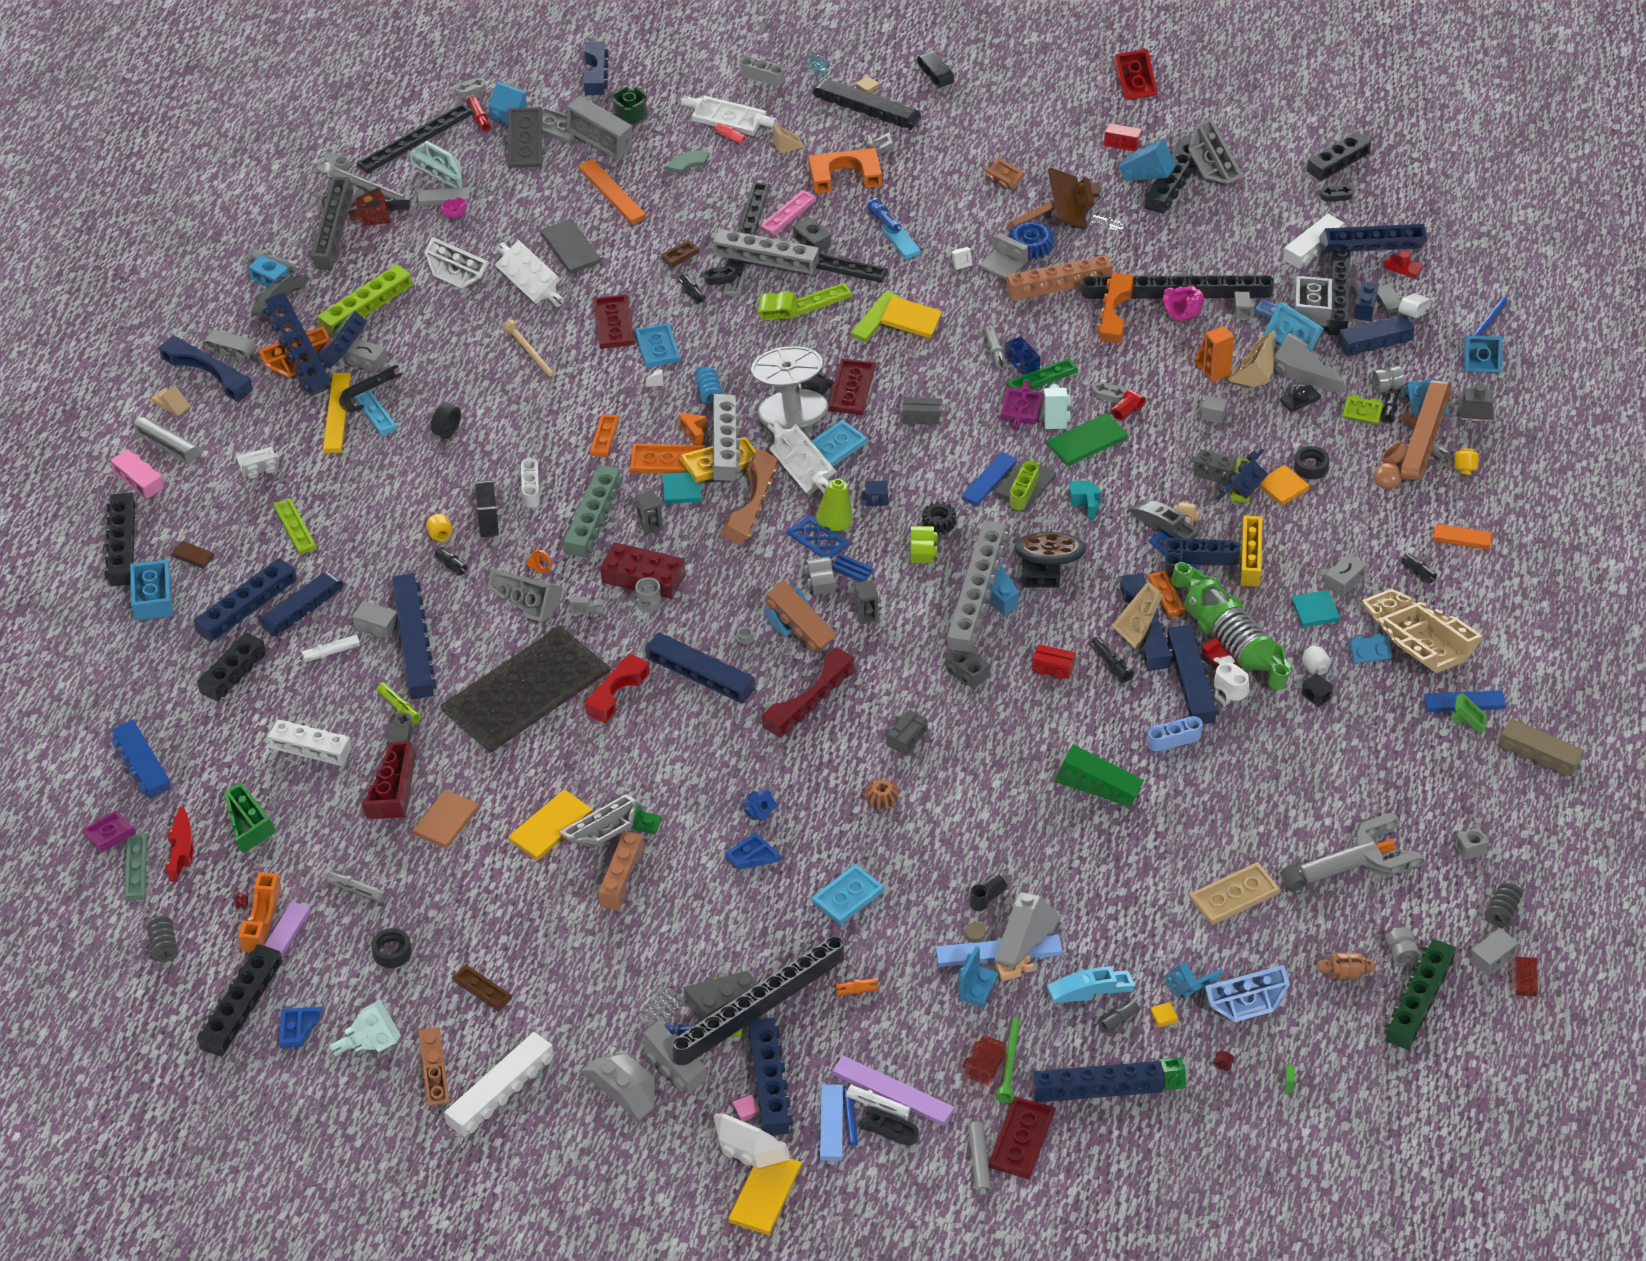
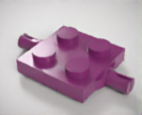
M1027 380L1023 382L1022 388H1007L1000 419L1014 421L1013 430L1016 429V425L1017 430H1019L1021 422L1037 423L1043 393L1030 390L1031 382L1029 380L1028 382Z

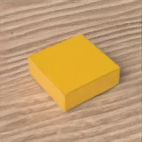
M1171 1002L1151 1007L1150 1012L1158 1028L1178 1022V1016Z

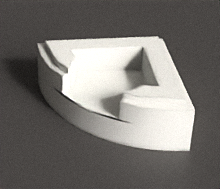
M656 370L646 378V386H663V370Z

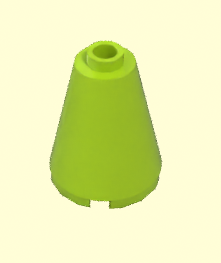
M834 479L829 482L816 512V521L822 528L826 526L830 528V531H842L849 528L853 521L848 486L842 479Z

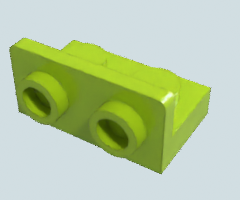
M1347 395L1342 417L1379 425L1381 413L1383 412V403L1378 399L1372 398L1368 400L1363 399L1359 395Z

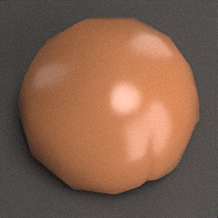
M1399 441L1400 443L1390 446L1385 454L1381 456L1384 463H1393L1397 466L1402 465L1408 449L1406 444Z
M1384 463L1376 469L1374 480L1378 486L1384 489L1398 487L1403 480L1401 478V469L1393 463Z

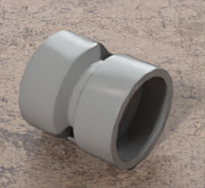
M1400 366L1389 367L1387 371L1385 369L1373 371L1372 383L1376 392L1379 394L1387 392L1389 389L1394 391L1404 388V375Z
M654 578L639 580L635 588L637 607L646 613L658 610L661 606L659 582Z
M1401 927L1388 933L1386 941L1389 949L1392 951L1394 963L1397 966L1413 965L1420 959V952L1411 929Z

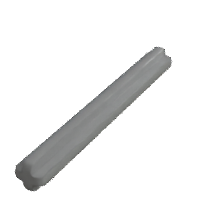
M334 168L331 172L332 177H349L353 186L357 185L358 188L370 193L379 189L373 194L385 199L405 200V196L338 168Z

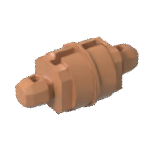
M1343 952L1331 954L1328 959L1318 961L1316 967L1318 972L1328 973L1330 979L1348 981L1361 979L1364 973L1374 971L1375 962L1370 959H1363L1361 953Z

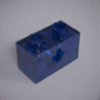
M1022 336L1006 342V358L1022 375L1040 369V356Z

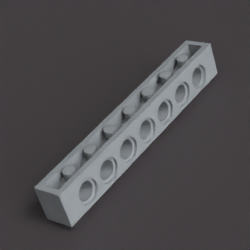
M983 520L948 632V649L971 652L973 645L977 644V631L981 630L982 615L985 616L987 610L986 601H990V588L995 585V572L999 571V559L1004 555V543H1007L1009 538V532L1006 531L1005 523Z

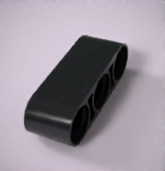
M934 51L917 57L919 67L923 68L922 70L927 76L931 77L930 79L935 85L939 86L938 88L954 83L952 71Z

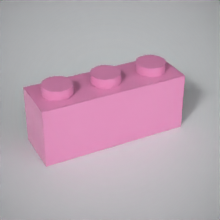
M129 449L110 460L113 472L145 499L164 489L162 475L159 472H155L148 463H144L136 453H132Z

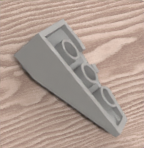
M491 569L487 586L502 599L507 598L510 600L512 607L515 609L519 607L524 611L523 615L526 618L545 622L560 605L563 592L562 586L496 569Z

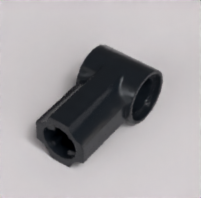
M994 875L982 885L973 886L970 893V907L975 911L985 910L990 901L1007 890L1004 878L1000 875Z

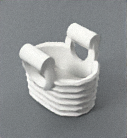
M1233 663L1220 664L1217 667L1214 678V699L1225 707L1229 704L1230 700L1245 698L1249 694L1248 674ZM1219 690L1225 693L1226 698L1219 693Z

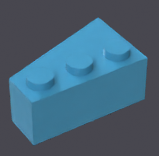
M1164 138L1144 149L1141 148L1127 155L1119 169L1126 181L1168 178L1176 164Z

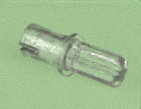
M1094 214L1091 220V225L1103 227L1105 230L1111 229L1124 232L1126 228L1124 222L1113 220L1111 217L1106 218Z

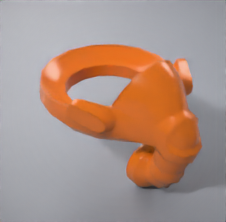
M543 550L532 551L531 557L527 558L526 561L528 567L533 568L536 573H548L552 567L549 555ZM547 559L548 566L544 568L540 562H544Z

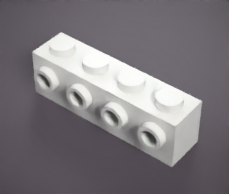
M278 719L268 735L271 749L343 766L352 749L350 737Z

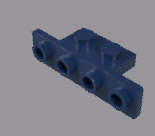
M1262 448L1258 452H1251L1247 456V463L1244 461L1237 468L1239 472H1234L1228 478L1229 483H1225L1218 490L1220 493L1216 497L1218 501L1233 487L1247 499L1267 477L1268 473L1256 462L1264 452Z

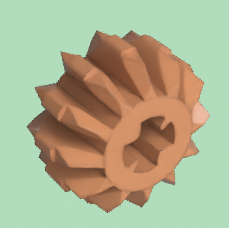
M878 777L876 781L871 780L866 787L867 803H870L871 808L877 806L878 811L881 807H884L887 811L888 805L894 807L895 802L899 800L898 785H895L893 780L888 781L886 777L884 780H880Z

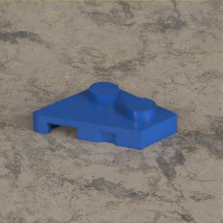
M757 832L725 852V858L737 870L779 862L781 860V855Z
M322 1007L281 1009L280 1048L302 1047L322 1016Z

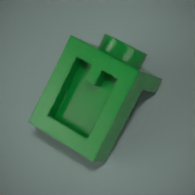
M637 804L632 829L655 835L662 817L661 815L642 811V804Z
M1181 1057L1161 1059L1165 1089L1186 1088V1069Z

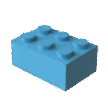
M161 560L130 564L131 606L135 621L173 616L172 574L169 561Z

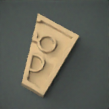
M1150 582L1144 585L1112 625L1137 650L1141 646L1163 596Z

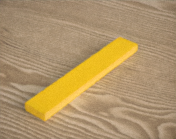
M333 373L323 445L324 453H342L347 411L341 407L339 400L343 390L350 387L351 373Z

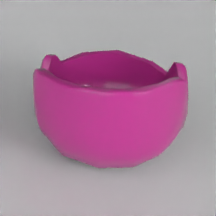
M457 197L455 201L447 199L445 203L441 204L440 211L449 219H459L466 213L467 201L462 197Z

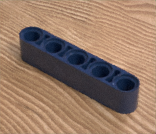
M329 571L322 573L266 613L261 619V626L272 635L278 636V633L287 630L293 625L292 623L301 620L308 615L309 611L312 612L323 601L326 602L333 597L337 591L340 592L343 588V581Z

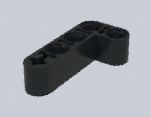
M476 481L480 537L499 536L494 481Z

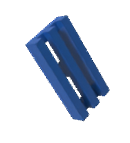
M840 554L839 559L835 560V564L831 565L833 571L859 582L866 581L873 572V567L843 554Z

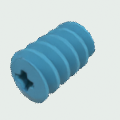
M701 366L696 369L694 377L701 401L704 404L713 403L714 394H723L717 372L707 366Z

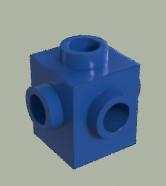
M769 790L754 791L747 795V800L742 803L746 816L752 820L760 821L767 819L770 816V812L778 807Z

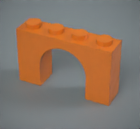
M876 148L809 155V170L815 194L831 192L830 174L840 168H852L859 171L863 177L865 188L882 186V173Z

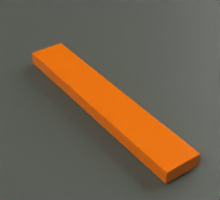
M593 159L578 165L579 170L630 224L646 218L643 210Z

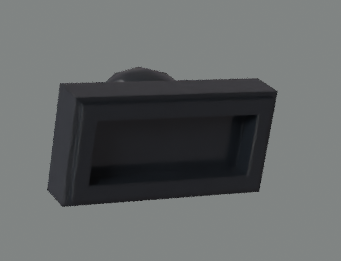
M1297 384L1293 388L1292 393L1281 397L1280 402L1290 412H1293L1320 400L1321 395L1311 385Z

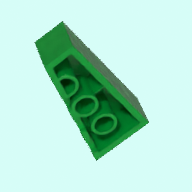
M1072 744L1054 782L1131 807L1144 780Z

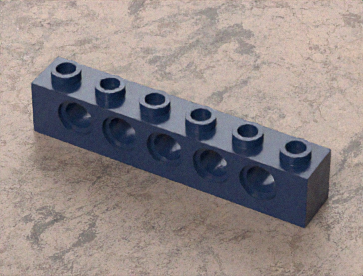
M1425 224L1325 228L1319 236L1322 253L1333 252V249L1351 250L1350 252L1421 248L1427 241Z
M285 292L265 299L264 314L272 321L271 327L274 332L278 333L281 346L286 348L288 360L294 363L295 373L298 377H301L305 392H309L310 396H314L331 389L332 382L320 359L317 357V353ZM282 313L285 316L278 317L276 314ZM290 328L292 331L286 332L284 329ZM298 343L300 346L294 347L292 344ZM306 358L308 361L302 362L300 359ZM314 373L316 376L309 377L307 374Z
M279 557L248 581L241 584L233 592L212 605L204 613L198 615L194 619L196 632L212 643L297 581L295 568Z
M774 1017L756 1019L749 1023V1034L763 1131L771 1136L790 1134L789 1126L793 1125L792 1112L788 1113L787 1108H791L790 1097L785 1095L784 1091L788 1090L787 1077H782V1073H785V1063L779 1057L783 1055L782 1043H777V1038H780L779 1025L775 1026Z
M1161 1061L1033 1071L1032 1086L1035 1102L1038 1103L1163 1092L1164 1075Z

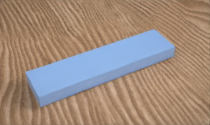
M822 1085L820 1160H842L843 1085Z

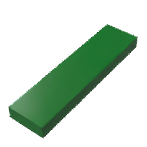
M1070 358L1009 380L1007 381V386L1019 389L1023 387L1025 380L1027 382L1029 380L1031 382L1030 390L1078 373V368Z

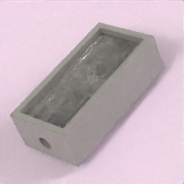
M580 95L567 105L566 131L617 160H620L631 150L632 125Z

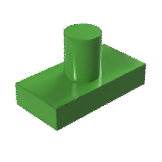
M1464 693L1457 695L1455 706L1457 713L1452 715L1454 723L1459 725L1467 721L1477 732L1485 731L1487 715Z

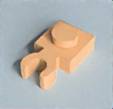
M1030 955L1025 957L1015 967L995 963L1001 981L1021 977V971L1031 972L1034 970L1033 963L1025 964L1030 962Z

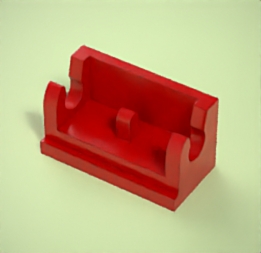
M1109 123L1105 131L1104 146L1135 152L1140 144L1139 138L1142 134V129Z

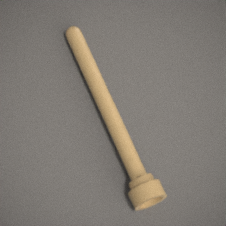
M512 319L507 320L503 324V330L506 334L514 336L548 377H552L554 375L553 371L520 334L517 323Z

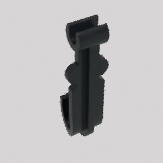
M399 366L388 367L384 371L343 390L339 400L341 407L348 412H356L364 408V405H352L351 398L389 380L399 378L402 373H394V369Z

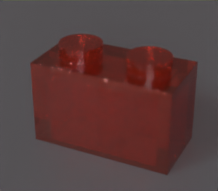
M983 1034L980 1041L975 1042L971 1057H967L964 1062L965 1077L989 1086L1006 1056L1007 1043Z

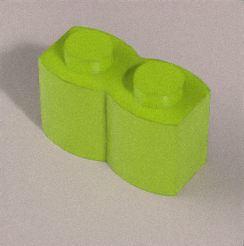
M784 291L778 294L766 293L761 295L758 307V314L761 320L791 319L795 317L797 298L794 292Z
M911 526V563H933L934 557L937 558V546H934V543L937 544V532H934V526Z

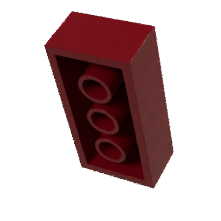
M617 542L613 543L600 568L602 583L635 591L636 583L639 580L654 578L660 584L661 597L673 599L686 573L685 558Z

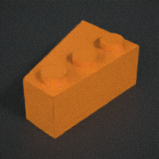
M1225 326L1205 333L1201 342L1202 348L1197 351L1198 357L1193 360L1212 382L1231 374L1234 335Z

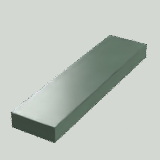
M147 833L135 834L126 840L125 901L146 900Z

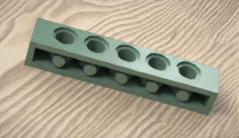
M598 465L565 537V554L586 558L588 553L592 552L594 539H598L599 528L604 525L605 515L611 510V501L616 499L617 488L622 485L623 477L620 476V468Z

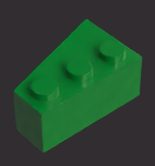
M242 781L224 792L235 833V840L242 853L276 833L270 818Z

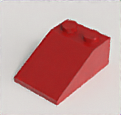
M1148 49L1115 54V71L1125 100L1158 95Z

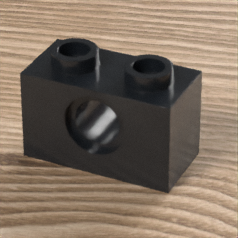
M1022 559V587L1060 588V564L1044 565Z

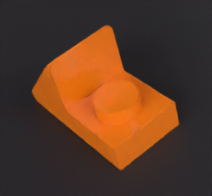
M680 413V427L694 445H703V430L707 429V418L700 415Z

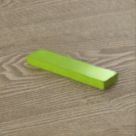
M845 283L799 298L797 299L795 317L852 297V292Z
M885 291L851 331V337L866 343L880 327L881 319L891 297L901 298V296Z
M291 498L274 503V509L298 554L301 555L316 550V544Z

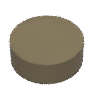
M974 922L966 926L965 937L968 941L977 943L985 939L986 929L981 923Z

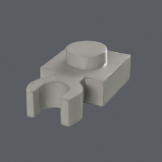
M570 596L571 614L590 615V612L603 614V600L595 599L590 601L589 597Z

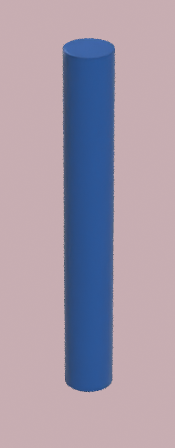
M848 1088L844 1089L849 1144L850 1146L858 1145L854 1103L853 1099L846 1097Z

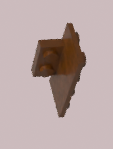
M1050 167L1048 174L1058 220L1081 229H1086L1088 226L1085 215L1095 205L1090 179L1084 177L1078 183L1076 176Z

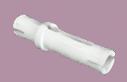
M353 635L328 644H318L317 647L301 651V656L304 663L319 658L325 659L326 656L359 647V639L357 635Z
M852 1084L849 1086L846 1094L847 1098L864 1103L863 1106H872L904 1120L907 1119L911 1107L874 1094L870 1089L866 1091Z

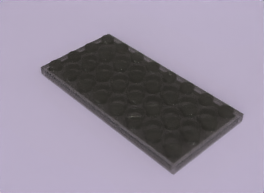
M558 626L440 706L441 710L491 753L609 673L610 666L562 626Z

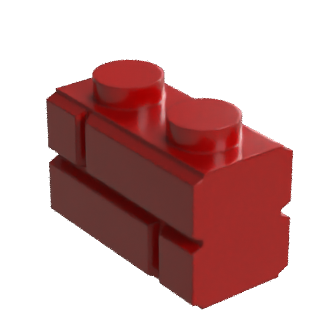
M1038 644L1032 659V671L1040 675H1052L1058 679H1070L1076 663V652Z

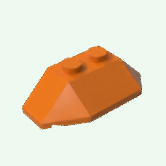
M321 326L306 332L318 355L330 338L325 327ZM280 342L258 349L265 367L287 378L296 376L295 365L288 360L287 350L281 346ZM298 343L292 344L294 347L300 346ZM306 358L300 359L302 362L308 361Z

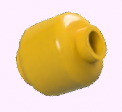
M1460 448V451L1455 453L1454 468L1460 470V474L1471 475L1472 471L1478 470L1479 454L1475 452V449Z
M436 514L431 516L426 522L430 538L434 541H445L451 536L453 529L447 516Z

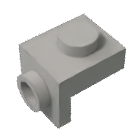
M890 132L877 139H874L871 134L867 135L869 140L867 145L869 149L876 148L877 155H881L895 147Z

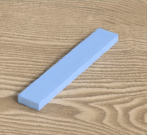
M1045 936L1039 946L1035 945L1029 951L1030 958L1062 955L1060 936ZM1002 940L936 946L938 967L966 965L967 955L969 952H973L975 946L980 947V963L995 962Z

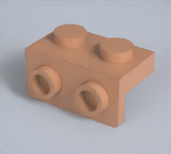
M999 157L990 168L984 167L986 177L993 182L994 180L998 181L999 185L1004 189L1008 187L1014 190L1025 177L1023 171Z

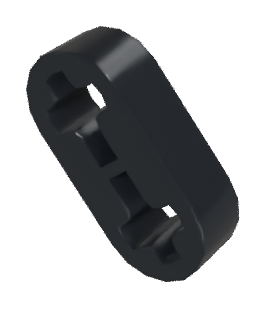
M1349 185L1326 186L1321 189L1320 197L1326 202L1350 200L1353 197V188Z
M732 266L710 268L703 274L706 283L709 285L731 283L737 278L735 268Z
M815 376L806 382L800 383L801 389L815 391L822 396L829 388L827 381Z

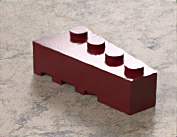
M395 741L390 743L382 760L383 765L380 770H377L376 779L373 785H370L368 796L361 804L367 819L406 817L416 759L411 741Z

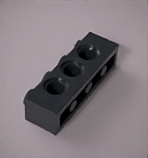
M1357 131L1308 159L1307 172L1319 181H1323L1370 154L1371 141Z
M245 632L197 680L199 692L217 702L222 697H225L229 690L238 684L247 672L252 670L254 664L264 658L266 654L264 641Z

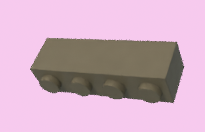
M1512 718L1502 731L1499 746L1503 747L1506 751L1517 753L1525 759H1531L1543 767H1549L1562 775L1570 777L1574 775L1581 764L1584 749Z

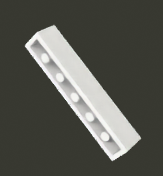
M535 1032L530 1034L444 1112L446 1124L463 1137L473 1133L484 1119H489L498 1106H503L508 1101L509 1096L514 1092L520 1091L523 1084L529 1078H534L541 1067L548 1065L554 1057L552 1044Z

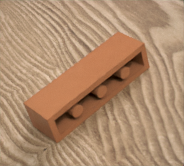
M784 579L767 593L765 598L766 605L779 614V618L783 623L789 624L793 633L797 637H801L811 651H815L818 654L835 639L836 632Z

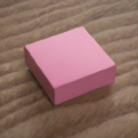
M753 1095L732 1102L740 1121L761 1115Z

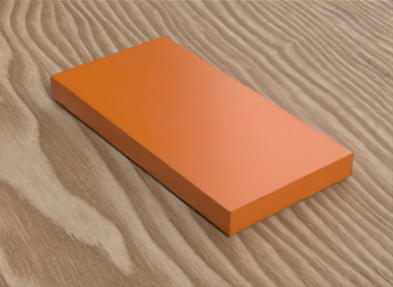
M633 444L630 473L668 474L688 472L680 460V455L704 449L706 445Z

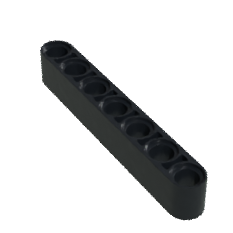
M822 79L813 90L816 98H822L821 100L836 103V105L844 108H851L850 110L865 113V115L873 118H880L879 120L894 123V125L902 128H909L908 130H912L921 119L920 112L914 108L829 79Z

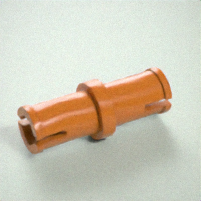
M877 977L836 983L838 997L850 994L858 996L864 992L879 991Z

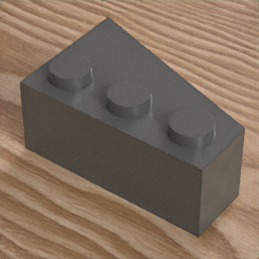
M748 971L689 985L683 987L684 1002L698 1019L703 1021L758 985V982Z

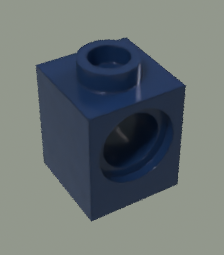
M887 480L865 481V489H862V500H866V506H888Z

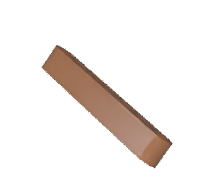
M1432 380L1430 382L1401 467L1402 479L1422 480L1451 395V382Z

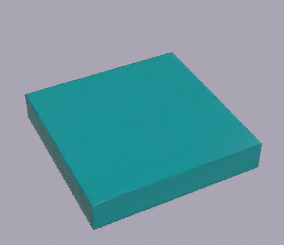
M689 472L663 474L665 504L702 502L701 482L696 483Z
M1328 590L1291 597L1292 604L1303 628L1338 622L1340 620Z

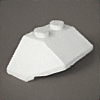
M434 237L431 238L425 250L433 276L462 289L482 278L489 264L488 261Z
M716 1113L713 1116L722 1152L727 1157L736 1158L743 1164L752 1165L756 1168L787 1161L790 1158L787 1144L777 1141L773 1136L761 1129L726 1114Z

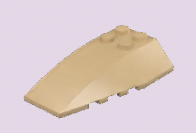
M1393 589L1362 600V605L1400 648L1435 673L1465 662L1483 638L1481 634L1454 616H1449L1448 618L1443 615L1442 611L1426 608L1427 604L1422 602L1415 603L1411 597Z

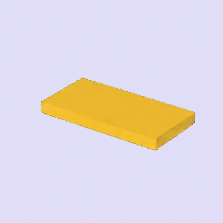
M744 437L740 438L739 449H736L740 450V460L737 461L740 462V470L747 469L752 456L756 452L749 440ZM713 446L680 455L681 462L696 483L713 478Z
M564 789L510 834L508 839L538 861L564 839L559 831L593 813V809Z
M789 1158L787 1161L761 1168L753 1166L728 1218L729 1223L770 1236L799 1174L802 1162Z

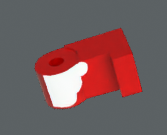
M1216 637L1202 646V657L1215 670L1222 663L1237 665L1232 655L1228 654L1220 646V641Z

